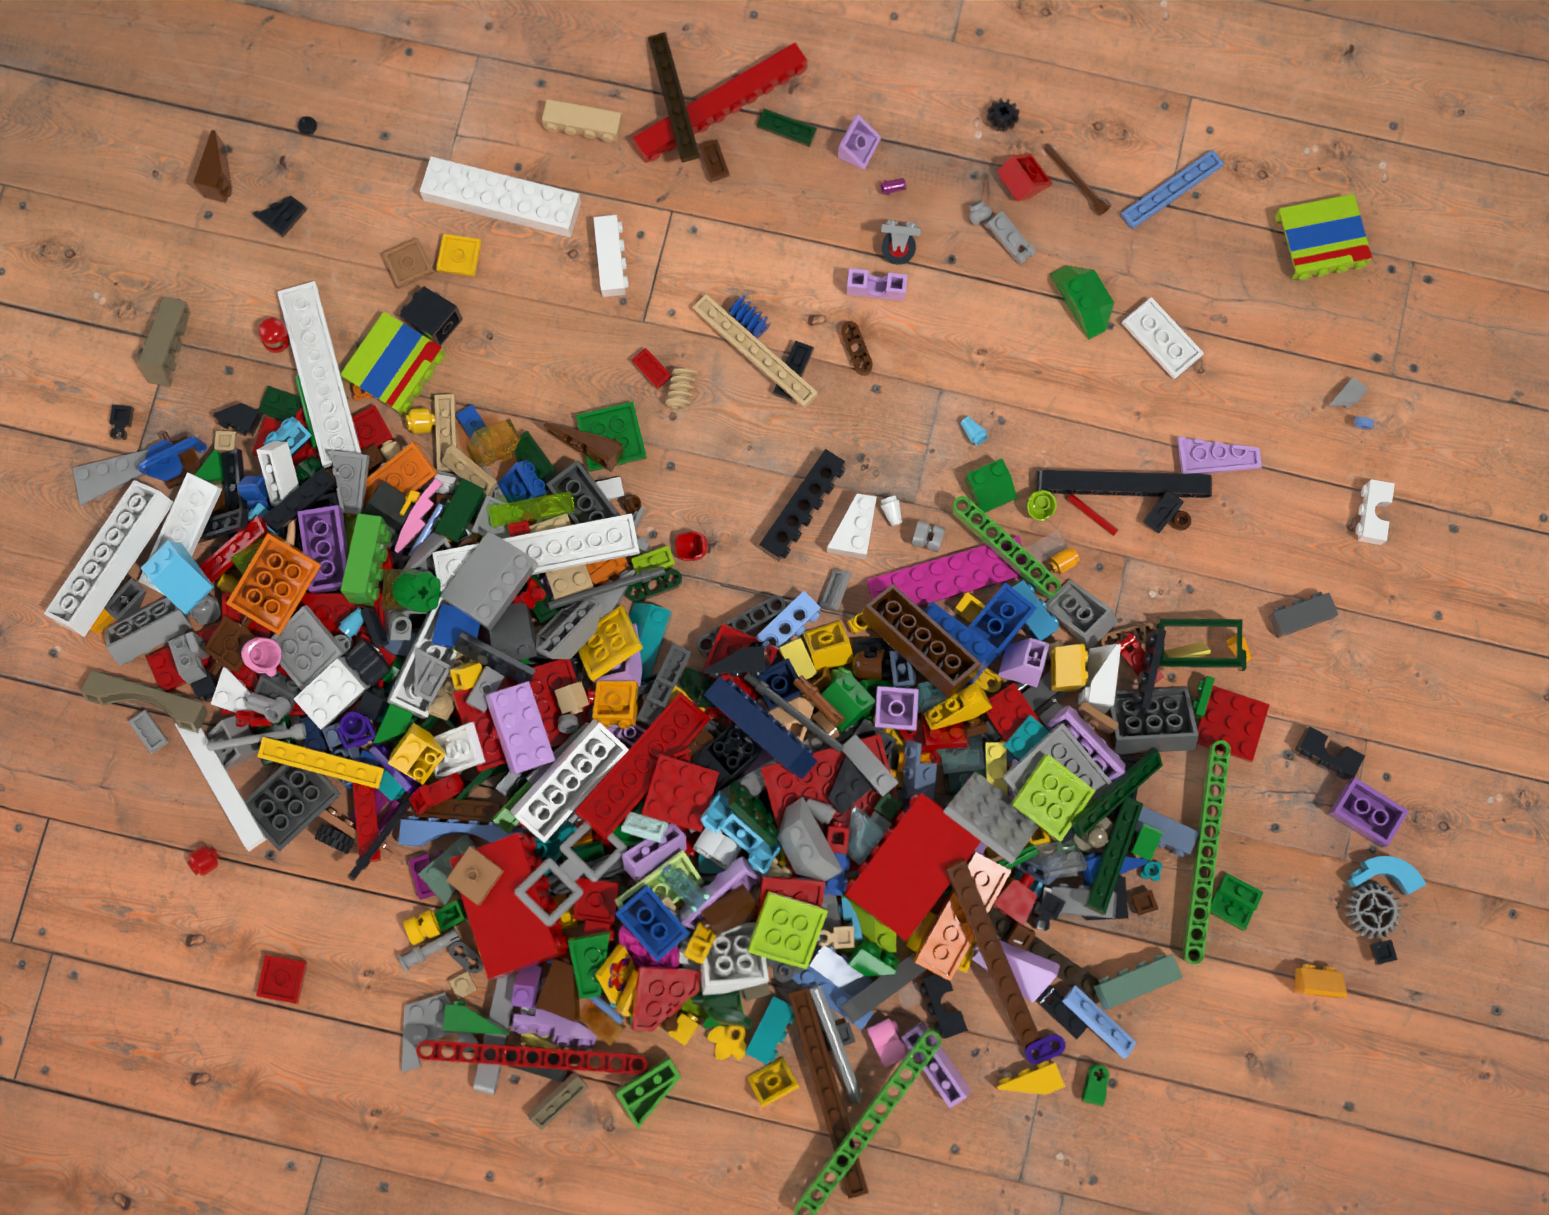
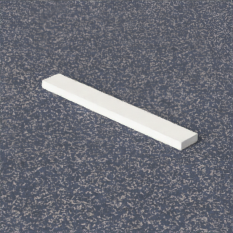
M175 723L176 728L242 843L248 851H251L267 839L216 751L207 750L206 746L211 742L201 727L199 732L195 733L181 729Z

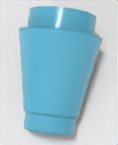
M970 416L962 420L961 425L972 444L979 446L987 440V430L971 419Z
M358 607L340 622L341 625L338 627L350 638L358 633L364 622L361 609Z

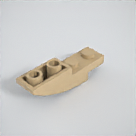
M458 653L450 666L453 669L466 663L477 661ZM449 673L434 702L428 708L430 715L445 720L448 719L456 707L452 693L461 691L454 688L451 673Z

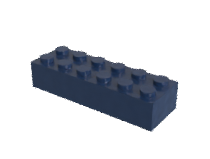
M719 677L704 694L706 698L769 754L803 780L818 762L813 756L815 752L805 745L796 735L790 732L772 714L761 707L756 700L729 678L725 681Z

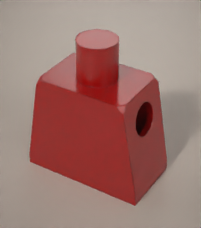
M1024 872L1019 881L1008 877L992 906L1014 922L1025 925L1037 898V895L1029 889L1035 879L1026 872Z

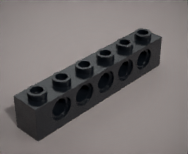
M827 449L823 451L759 544L761 551L778 562L782 558L786 559L791 551L790 545L799 540L802 535L801 529L810 524L813 519L811 515L815 509L818 511L824 503L822 499L825 494L829 495L835 487L833 483L836 478L840 479L845 473V461ZM823 471H829L831 476L823 478L820 474ZM812 487H818L820 492L812 494L809 490ZM801 503H807L809 508L801 510L798 506ZM790 519H796L798 524L790 526L787 522ZM779 535H785L787 540L781 543L776 538Z

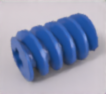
M742 296L729 309L730 315L736 318L735 320L741 323L744 328H747L750 333H753L754 337L759 338L765 333L771 323L766 324L768 317L765 316L761 319L762 311L755 313L757 307L749 308L751 301L744 303L746 297Z

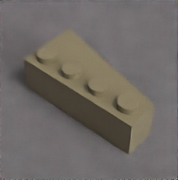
M163 297L161 304L157 306L155 320L151 322L149 336H146L144 340V349L138 356V364L148 383L170 387L172 380L169 379L170 371H175L176 363H174L175 353L180 352V335L184 336L190 310L186 301Z

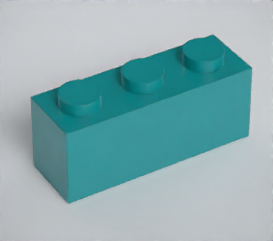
M773 996L745 1054L766 1065L769 1061L774 1062L779 1052L775 1048L778 1042L783 1044L788 1034L784 1030L788 1023L792 1025L795 1020L791 1005Z

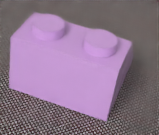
M878 686L875 697V728L916 731L919 689Z

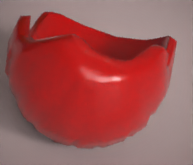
M696 531L679 534L675 539L677 557L683 561H698L706 555L709 548L707 538L702 533Z

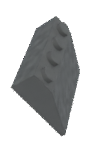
M1188 687L1154 689L1148 710L1134 709L1135 703L1133 698L1137 690L1115 691L1114 706L1109 709V717L1119 724L1116 730L1111 733L1114 753H1148L1152 748L1158 749L1159 752L1196 749L1198 731Z
M283 764L245 800V803L265 837L280 852L328 808L341 793L324 774Z

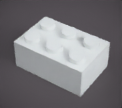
M345 656L337 658L294 698L296 703L320 730L331 725L371 686L370 684L367 686L360 679L361 674L348 666Z

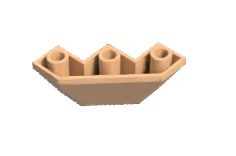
M805 695L788 702L808 719H811L815 705L811 701H807ZM762 699L757 700L761 707L766 709L776 720L781 722L803 742L807 727L781 707L770 711Z

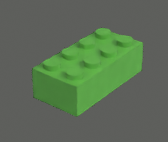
M357 514L341 592L349 603L374 606L375 600H378V583L383 578L382 565L387 559L386 546L387 543H390L392 536L390 529L381 516Z

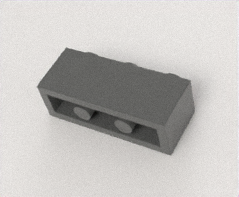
M1322 592L1311 595L1309 600L1304 601L1302 598L1292 602L1293 606L1286 608L1285 605L1274 608V612L1269 615L1277 638L1325 622L1339 615L1330 593L1322 594Z

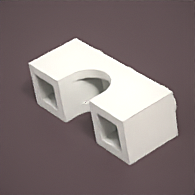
M1371 479L1363 485L1361 490V496L1364 497L1363 504H1360L1358 511L1361 519L1356 527L1357 541L1382 545L1387 541L1389 521L1379 519L1375 514V507H1387L1392 503L1395 483Z

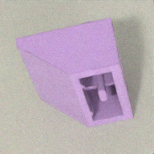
M1028 638L1008 645L1004 652L998 676L1037 687L1043 671L1049 643Z

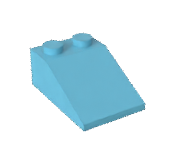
M168 540L141 567L149 580L186 615L214 588L183 544Z

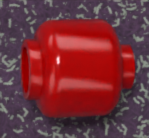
M203 845L188 856L189 861L187 864L195 875L205 876L218 867L217 858L220 856L213 847L209 849Z

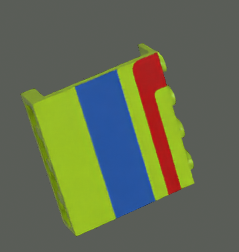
M1355 194L1279 208L1275 215L1276 222H1282L1295 270L1291 277L1292 280L1299 279V281H1304L1315 275L1323 277L1330 272L1343 273L1350 268L1362 269L1372 259Z
M383 312L340 376L346 383L356 385L395 409L400 416H403L404 413L411 409L414 398L422 393L425 382L433 377L436 366L443 362L445 351L437 343Z

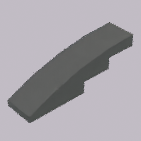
M674 643L672 644L636 718L637 721L651 726L663 712L691 654L690 651Z

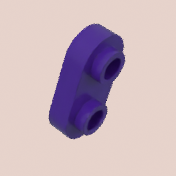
M1049 1035L1028 1045L1025 1049V1057L1032 1064L1043 1063L1062 1054L1066 1046L1065 1041L1059 1035ZM1052 1041L1057 1042L1058 1046L1056 1049L1051 1048L1050 1044ZM1034 1049L1038 1050L1039 1055L1036 1058H1034L1031 1054Z

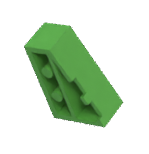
M669 1055L646 1069L642 1074H638L616 1088V1095L637 1129L641 1127L646 1118L655 1110V1107L681 1078L679 1070Z

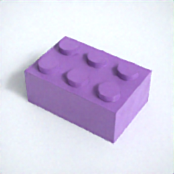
M1352 778L1347 781L1328 814L1376 845L1385 847L1390 844L1406 817L1408 810L1359 779Z

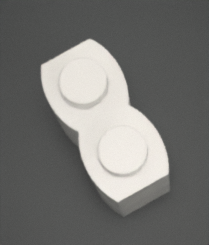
M705 828L693 849L727 870L742 848L731 837L724 836L722 830L716 834L713 830Z

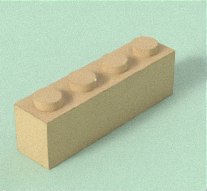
M547 99L542 123L543 127L550 132L561 131L571 136L577 134L588 139L599 138L611 143L619 141L623 119L622 113Z

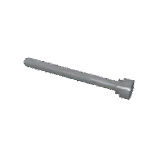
M297 723L287 730L211 742L207 744L206 748L209 751L260 743L263 737L275 740L292 737V739L301 740L306 739V729L304 723Z

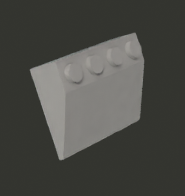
M488 531L440 597L491 631L536 570L538 564L535 559L522 550Z

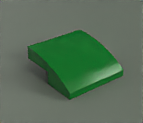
M1226 873L1211 901L1210 914L1244 932L1247 929L1253 912L1258 907L1263 892Z

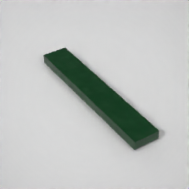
M1152 748L1071 820L1077 837L1083 838L1163 766L1158 749Z
M1129 796L1119 806L1108 837V843L1103 851L1084 907L1101 915L1106 914L1143 807V803Z

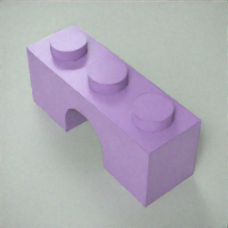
M849 268L846 295L904 301L908 275L888 273L885 277H875L869 274V270Z

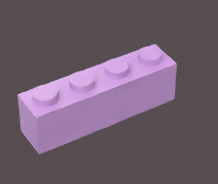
M921 1021L906 1031L901 1038L907 1047L911 1049L922 1033L929 1028L924 1021ZM931 1034L926 1037L925 1041L927 1044L932 1045L937 1040ZM940 1045L923 1070L946 1104L951 1108L965 1099L971 1092V1089ZM916 1052L914 1057L920 1062L924 1059L925 1055L922 1052Z

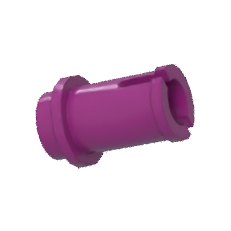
M904 178L889 182L884 180V183H881L882 194L890 195L892 192L906 190Z

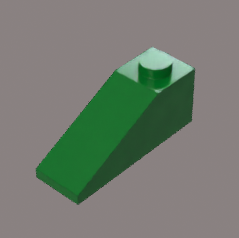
M454 1001L453 1005H445L444 1031L509 1035L510 1033L509 1030L474 1007L466 1006V1002Z

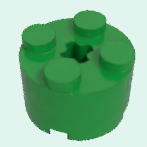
M415 569L405 570L399 578H396L393 585V597L400 607L419 613H425L438 607L441 595V581L439 578L431 573Z

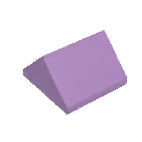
M859 114L855 115L839 145L838 158L858 168L865 169L881 136Z

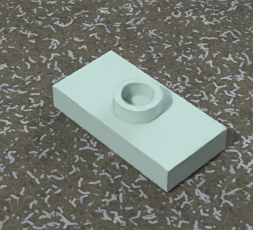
M630 812L626 816L621 829L622 832L661 843L667 831L668 822Z

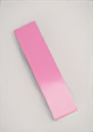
M437 478L424 491L411 510L395 547L397 553L425 527L426 523L421 518L435 505L429 498L443 485Z

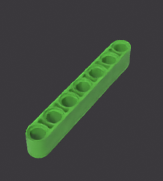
M959 496L955 499L952 512L965 526L1030 583L1042 596L1051 599L1058 594L1061 584L1053 574L969 498ZM959 503H963L966 505L967 509L965 511L958 510L956 505ZM979 517L982 523L974 524L971 518ZM993 530L996 533V537H988L986 531ZM1003 543L1009 544L1010 547H1011V550H1010V551H1004V550H1002L1001 544H1003ZM1023 557L1026 564L1019 565L1016 562V558ZM1037 570L1041 577L1033 578L1031 571ZM1046 584L1054 585L1055 591H1047Z

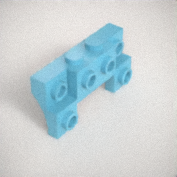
M719 791L712 798L709 807L702 815L701 821L708 830H713L716 834L722 830L750 854L748 861L754 870L760 871L762 874L769 870L772 861L781 849V844L777 840V843L770 847L729 807V798L723 792Z

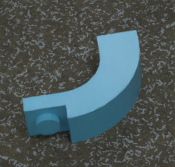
M1379 856L1360 862L1359 864L1362 869L1359 868L1350 874L1351 878L1346 880L1350 887H1356L1375 875H1384L1395 882L1402 895H1409L1426 885L1420 873L1412 865L1402 859L1391 856Z

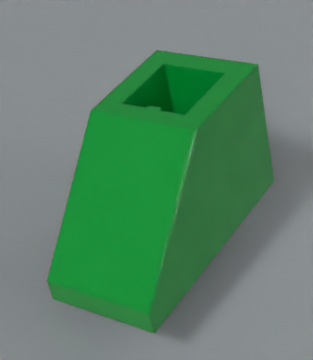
M864 938L851 953L848 965L864 976L891 975L897 972L899 959L894 954L879 947L874 941Z

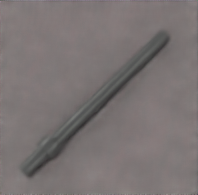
M664 567L650 571L646 569L640 571V574L550 601L548 606L552 610L638 582L645 583L651 581V578L666 574Z
M751 673L746 674L744 679L753 685L758 693L766 695L837 752L840 753L843 750L844 746L771 690L766 682L758 680Z

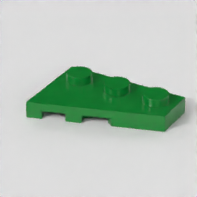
M610 931L568 938L580 999L601 996L602 986L596 977V973L606 961Z

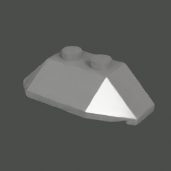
M587 598L561 609L536 635V652L551 659H571L596 633L603 607L602 602Z
M802 797L786 807L777 839L796 874L828 881L841 873L843 870L804 798Z

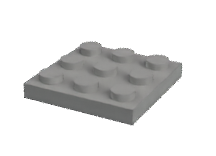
M307 605L303 606L288 621L281 635L275 634L271 638L278 643L282 655L279 664L301 691L346 652Z

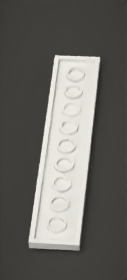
M313 281L277 291L322 466L327 468L333 466L329 451L362 454L342 377L340 376L341 373L316 282Z
M632 514L503 539L536 560L538 567L532 575L640 554ZM479 544L433 552L436 577L441 581V592H444Z

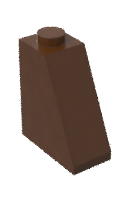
M744 884L702 910L703 920L701 922L707 931L711 930L715 936L757 918L758 909L755 899Z
M562 957L561 960L554 959L535 1007L570 1021L579 1022L580 1000L572 960Z

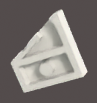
M223 667L211 704L235 713L238 710L251 711L246 708V702L252 691L248 690L245 684L230 672L231 670L228 667Z

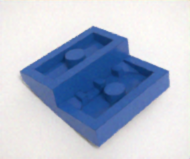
M440 605L431 644L449 649L455 648L462 631L477 639L480 624L454 606Z

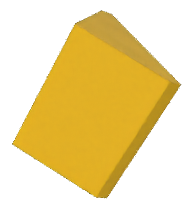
M784 1057L747 1077L762 1108L799 1087Z

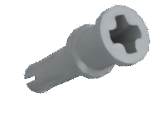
M453 928L422 946H414L413 950L404 955L399 954L397 957L403 969L407 972L415 964L425 962L426 957L461 939L456 929Z

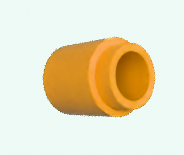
M1066 548L1050 557L1049 566L1054 573L1057 572L1061 575L1076 566L1080 558L1074 548Z

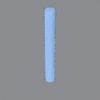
M438 503L408 554L412 557L417 547L430 535L435 522L444 511L442 504Z

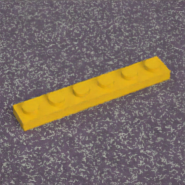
M268 737L262 738L257 756L377 789L380 787L385 769Z

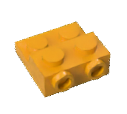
M597 681L592 718L600 722L606 729L610 728V725H618L622 729H628L630 725H636L638 709L636 704L637 681Z

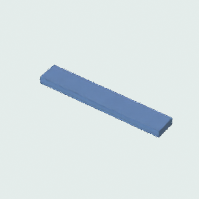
M1212 149L1123 211L1121 217L1133 230L1224 166V163Z

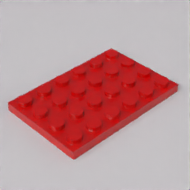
M558 659L533 667L536 671L530 686L538 710L544 713L542 722L551 748L563 744L572 734L562 733L558 729V719L563 715L571 713L562 714L555 694L557 689L578 683L570 659ZM504 677L497 691L519 684ZM472 687L452 693L462 725L474 722L485 760L484 763L476 765L477 772L507 763L500 740L489 736L494 726L489 707H487L485 712H481L465 703L473 689ZM586 706L582 707V712L574 714L578 719V729L586 722H591Z

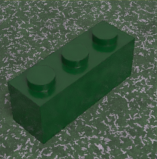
M462 478L461 482L456 483L453 489L455 494L451 500H447L443 508L445 512L442 518L438 517L434 525L437 534L457 545L461 541L486 493L484 488Z

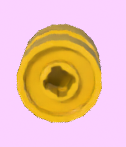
M432 909L420 913L419 918L413 916L403 921L412 945L423 942L425 937L432 938L441 934L439 924Z

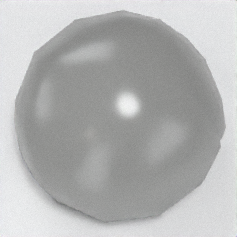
M206 595L189 613L191 618H195L198 624L205 625L216 622L221 617L222 611L217 599Z

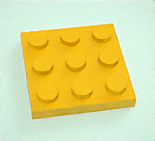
M620 605L599 619L596 633L578 652L589 678L595 681L643 649V646L623 605Z

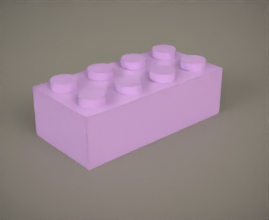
M529 681L485 696L511 775L555 761Z

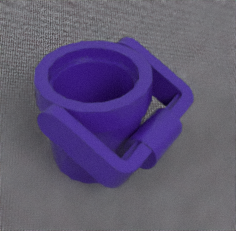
M350 712L344 715L341 719L340 727L337 728L341 741L347 749L368 744V741L373 740L376 736L369 717H364L357 712ZM345 736L355 740H353V742L347 743Z

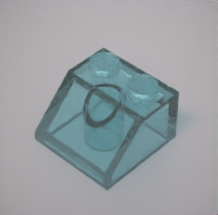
M966 734L967 747L941 749L944 774L986 769L982 734L968 737Z

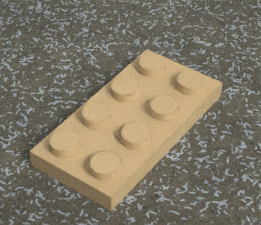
M566 513L529 526L531 533L571 526V523ZM586 564L545 572L555 600L594 588Z

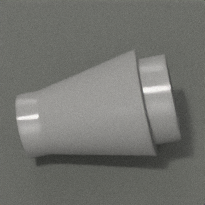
M810 798L807 801L813 816L822 824L826 823L829 825L836 812L832 805Z

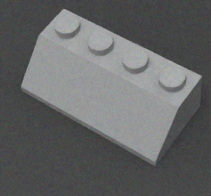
M165 596L104 628L106 648L119 666L129 663L135 657L150 652L160 644L167 643L171 638L186 633L192 628L190 617L188 614H184Z

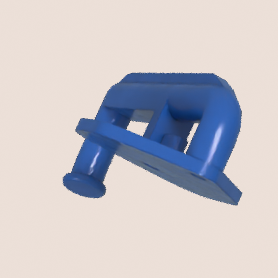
M191 436L175 445L166 440L160 441L148 449L145 460L141 461L137 468L139 472L146 476L166 482L179 476L183 470L178 454L194 446L197 452L203 453L207 450V445L196 436Z

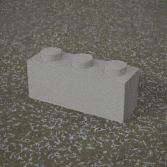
M1058 884V887H1052V894L1066 901L1060 914L1115 918L1117 893L1113 892L1106 914L1101 915L1084 907L1091 886L1078 885V889L1070 888L1069 884Z

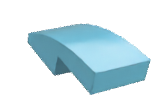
M844 897L842 898V904H839L840 917L843 916L845 922L852 921V924H849V926H854L855 942L862 941L863 933L858 917L850 902Z

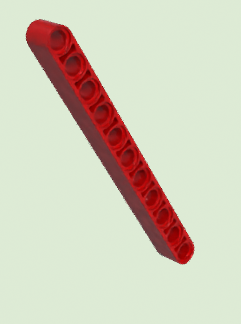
M424 1040L418 1044L416 1049L418 1057L423 1060L622 1074H642L647 1069L646 1059L639 1054L441 1040ZM423 1044L431 1045L432 1053L429 1056L422 1054L421 1046ZM445 1045H450L454 1049L451 1057H445L442 1054V1048ZM466 1047H472L475 1050L473 1058L468 1059L464 1057L463 1050ZM488 1048L494 1049L496 1051L495 1059H486L484 1056L485 1050ZM508 1050H515L518 1057L515 1061L511 1062L506 1059L505 1054ZM535 1051L538 1053L539 1059L537 1062L530 1063L527 1060L528 1052ZM550 1053H557L560 1056L557 1064H550L547 1058ZM572 1054H577L581 1058L577 1066H572L568 1061ZM595 1055L602 1059L601 1065L598 1067L590 1065V1059ZM614 1057L622 1059V1066L618 1069L611 1067V1060ZM639 1058L643 1061V1067L640 1070L632 1068L634 1059Z

